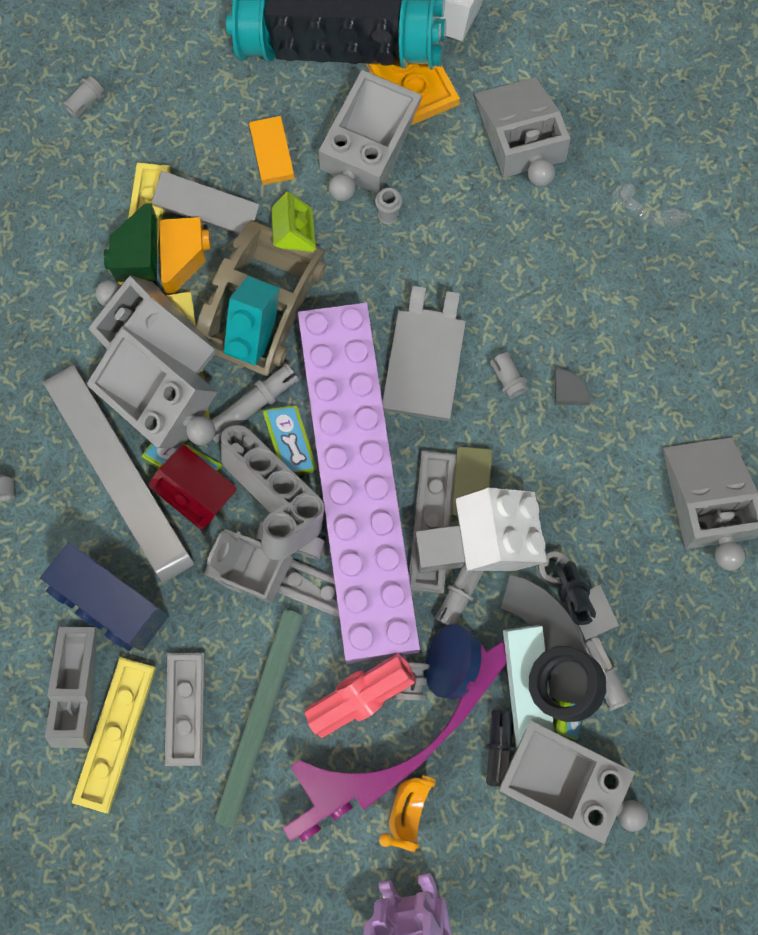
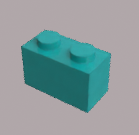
M249 276L245 278L229 298L224 354L256 366L273 341L279 287Z

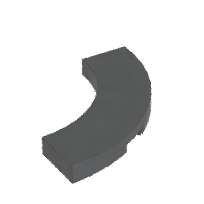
M510 575L501 610L522 618L530 626H543L546 651L555 646H572L587 653L582 638L583 635L578 625L573 622L570 612L549 592L535 583ZM572 661L558 664L551 672L549 697L574 705L578 704L585 696L588 688L587 673L583 667Z

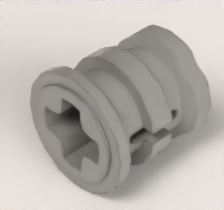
M408 662L416 678L415 683L394 695L393 699L426 701V695L422 693L423 686H426L427 678H423V671L429 669V664Z

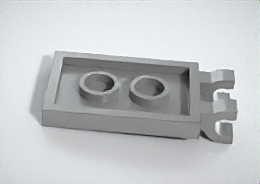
M412 286L409 311L398 310L382 402L383 411L450 422L466 323L464 320L456 319L460 293L446 291L443 312L423 309L426 288Z

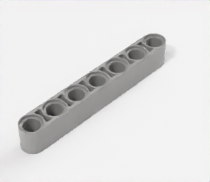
M73 364L43 381L154 571L164 584L195 565V563L189 557L182 541L174 528L169 524L168 518L151 494L150 488L147 486L139 470L136 469L133 460L116 436L115 430L106 415L103 414L91 390L83 381L80 372Z

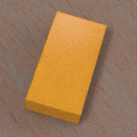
M281 116L249 122L262 185L295 179Z

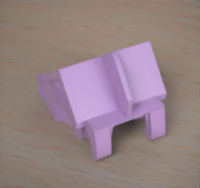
M430 873L418 875V882L421 885L422 892L408 897H401L391 880L379 882V890L384 899L374 902V914L369 921L364 923L363 935H452L446 901L444 897L439 898V891Z

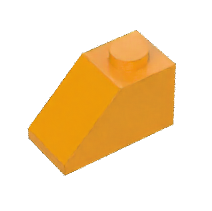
M200 217L159 220L161 284L166 295L175 294L206 262L205 250H211V235L209 229L204 230Z

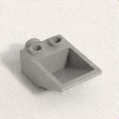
M361 70L319 149L320 169L335 175L329 183V192L334 199L338 201L349 200L355 193V185L376 194L383 189L404 144L422 99L421 94Z
M537 78L474 93L503 178L528 171V177L534 185L546 186L551 183L555 176L553 165L566 161L570 136L559 109Z
M130 275L122 286L113 280H106L98 285L96 298L105 308L88 329L107 350L121 327H126L197 374L202 371L218 351L153 282Z
M121 327L86 385L157 448H179L185 444L188 438L197 445L209 443L215 435V426L209 418L203 417V414L218 391L187 366L126 327Z
M732 437L664 447V458L685 549L720 545L715 552L717 564L722 569L728 571L740 568L745 561V552L735 542L752 540L758 537V491ZM734 519L739 525L729 526L728 523ZM699 524L702 525L705 530H700Z
M531 720L529 721L498 789L499 792L602 844H605L616 816L620 825L631 832L642 830L648 821V812L643 804L635 800L623 803L635 772ZM607 774H612L615 777L611 789L604 785V778ZM596 809L600 815L596 824L592 825L588 820V815L590 811Z

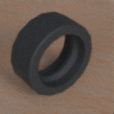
M555 646L543 652L533 663L529 674V692L534 704L544 714L564 722H580L591 717L602 705L606 694V676L601 665L583 650L572 646ZM572 661L585 669L588 676V688L585 696L578 704L562 707L549 697L547 681L550 673L558 664Z

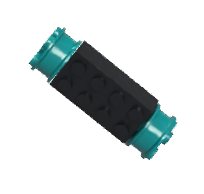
M232 0V14L227 15L226 31L228 35H232L233 53L240 61H246L249 56L264 57L267 62H273L276 57L278 60L363 63L381 64L384 66L401 65L405 69L409 63L428 64L429 69L434 70L435 67H441L443 48L439 44L440 40H445L446 19H441L444 16L445 0Z

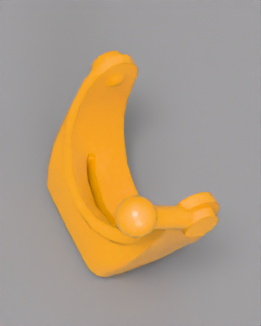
M422 775L421 779H407L399 785L389 819V830L394 838L388 833H383L379 837L381 846H394L412 852L419 849L417 842L419 820L425 799L430 789L435 787L436 779ZM405 802H406V805H405V808H404V815H403V825H402V822H401L402 812H403L404 804H405Z

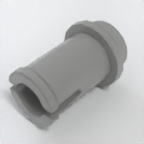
M91 76L87 79H81L80 87L62 103L63 107L76 119H79L80 115L96 99L101 100L102 98L101 94L104 92V89Z
M383 189L376 196L375 204L379 210L378 218L381 222L392 224L397 221L399 209L402 206V197L395 189Z
M509 352L502 353L496 356L495 360L490 361L491 367H493L503 385L502 392L504 395L507 394L512 399L527 391L526 383L528 381L526 377H521Z

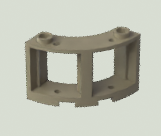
M251 221L233 243L234 247L238 249L232 252L229 259L224 258L212 282L218 288L212 293L208 304L204 303L196 328L218 349L215 354L216 356L268 376L276 366H282L288 351V347L284 345L296 315L314 283L320 282L324 276L327 264L323 262L326 250L317 246L313 252L277 248L273 244V229ZM253 259L260 260L301 277L293 293L280 288L277 309L284 313L270 351L264 353L256 366L224 354L226 334L219 332L229 298L245 278L249 276L243 272Z

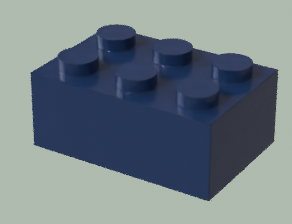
M70 542L64 546L40 577V579L50 585L46 589L49 595L60 603L66 604L71 609L75 605L79 608L75 611L77 616L100 630L105 626L108 630L104 635L116 645L125 648L129 652L133 647L143 651L169 617V615Z

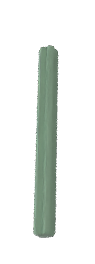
M292 610L283 611L215 817V822L219 825L232 828L236 824L302 621V615Z

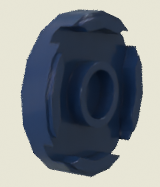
M450 624L442 628L431 643L426 658V664H429V669L425 670L428 687L435 696L452 700L463 697L469 691V689H465L469 682H475L478 677L482 661L481 644L479 639L473 636L472 633L474 631L468 627Z

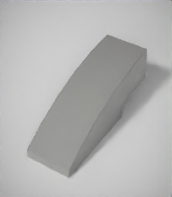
M95 627L58 628L47 694L51 702L45 739L51 748H89L96 665L97 630Z

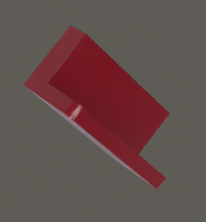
M184 444L157 470L147 485L201 531L205 529L237 490L233 484Z

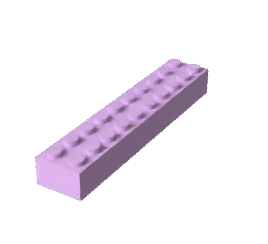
M367 303L298 312L346 665L388 659L397 653L401 656L416 655L419 653L420 647Z

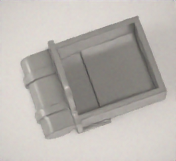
M224 529L219 534L206 562L207 567L203 575L218 582L223 587L240 594L244 592L272 604L293 558L289 556L283 560L270 559L263 553L261 542L244 536L239 531L234 533Z

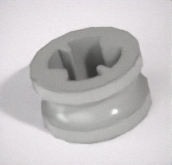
M549 552L546 554L547 562L538 564L537 573L545 584L551 586L561 584L560 579L553 578V573L547 575L545 568L548 567L549 560L551 559L556 560L555 564L558 562L566 564L569 559L563 553Z

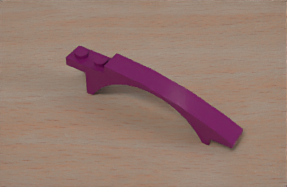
M504 641L487 652L481 645L482 661L475 682L470 681L465 688L469 689V691L463 697H460L456 710L442 732L430 745L407 761L391 768L368 773L333 772L318 768L302 760L291 765L292 771L311 799L314 807L282 828L290 842L299 836L303 843L321 830L318 822L329 815L335 821L353 808L349 802L353 798H356L362 809L365 810L416 770L465 720L506 664Z

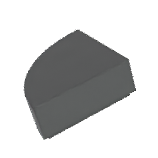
M556 368L554 372L555 405L589 406L591 397L585 383L574 373Z

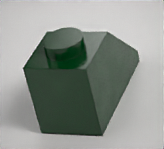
M152 203L143 204L109 237V249L104 250V265L106 270H110L116 282H125L130 275L147 281H157L158 218Z

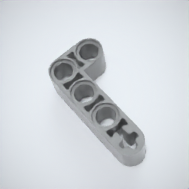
M240 425L226 428L221 435V463L270 512L262 525V551L270 559L283 560L320 534L324 503L315 492L249 429Z

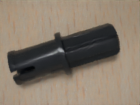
M568 561L566 564H559L557 572L562 584L561 598L568 604L573 622L577 625H587L593 621L591 617H596V611L589 598L590 588L581 579L574 562Z
M492 710L489 744H485V748L489 749L486 784L499 788L510 765L511 752H515V747L512 746L513 715L512 712L504 711L503 726H501V710Z

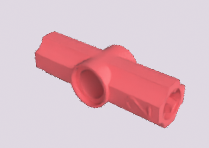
M397 653L367 672L360 670L344 679L336 687L335 691L308 706L304 712L308 725L314 734L323 738L353 719L361 721L368 718L382 707L384 701L414 684L416 678L405 657Z

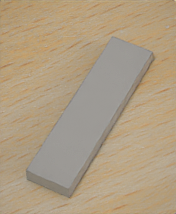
M422 451L409 572L411 591L444 594L446 570L419 573L414 537L416 531L450 527L457 454Z

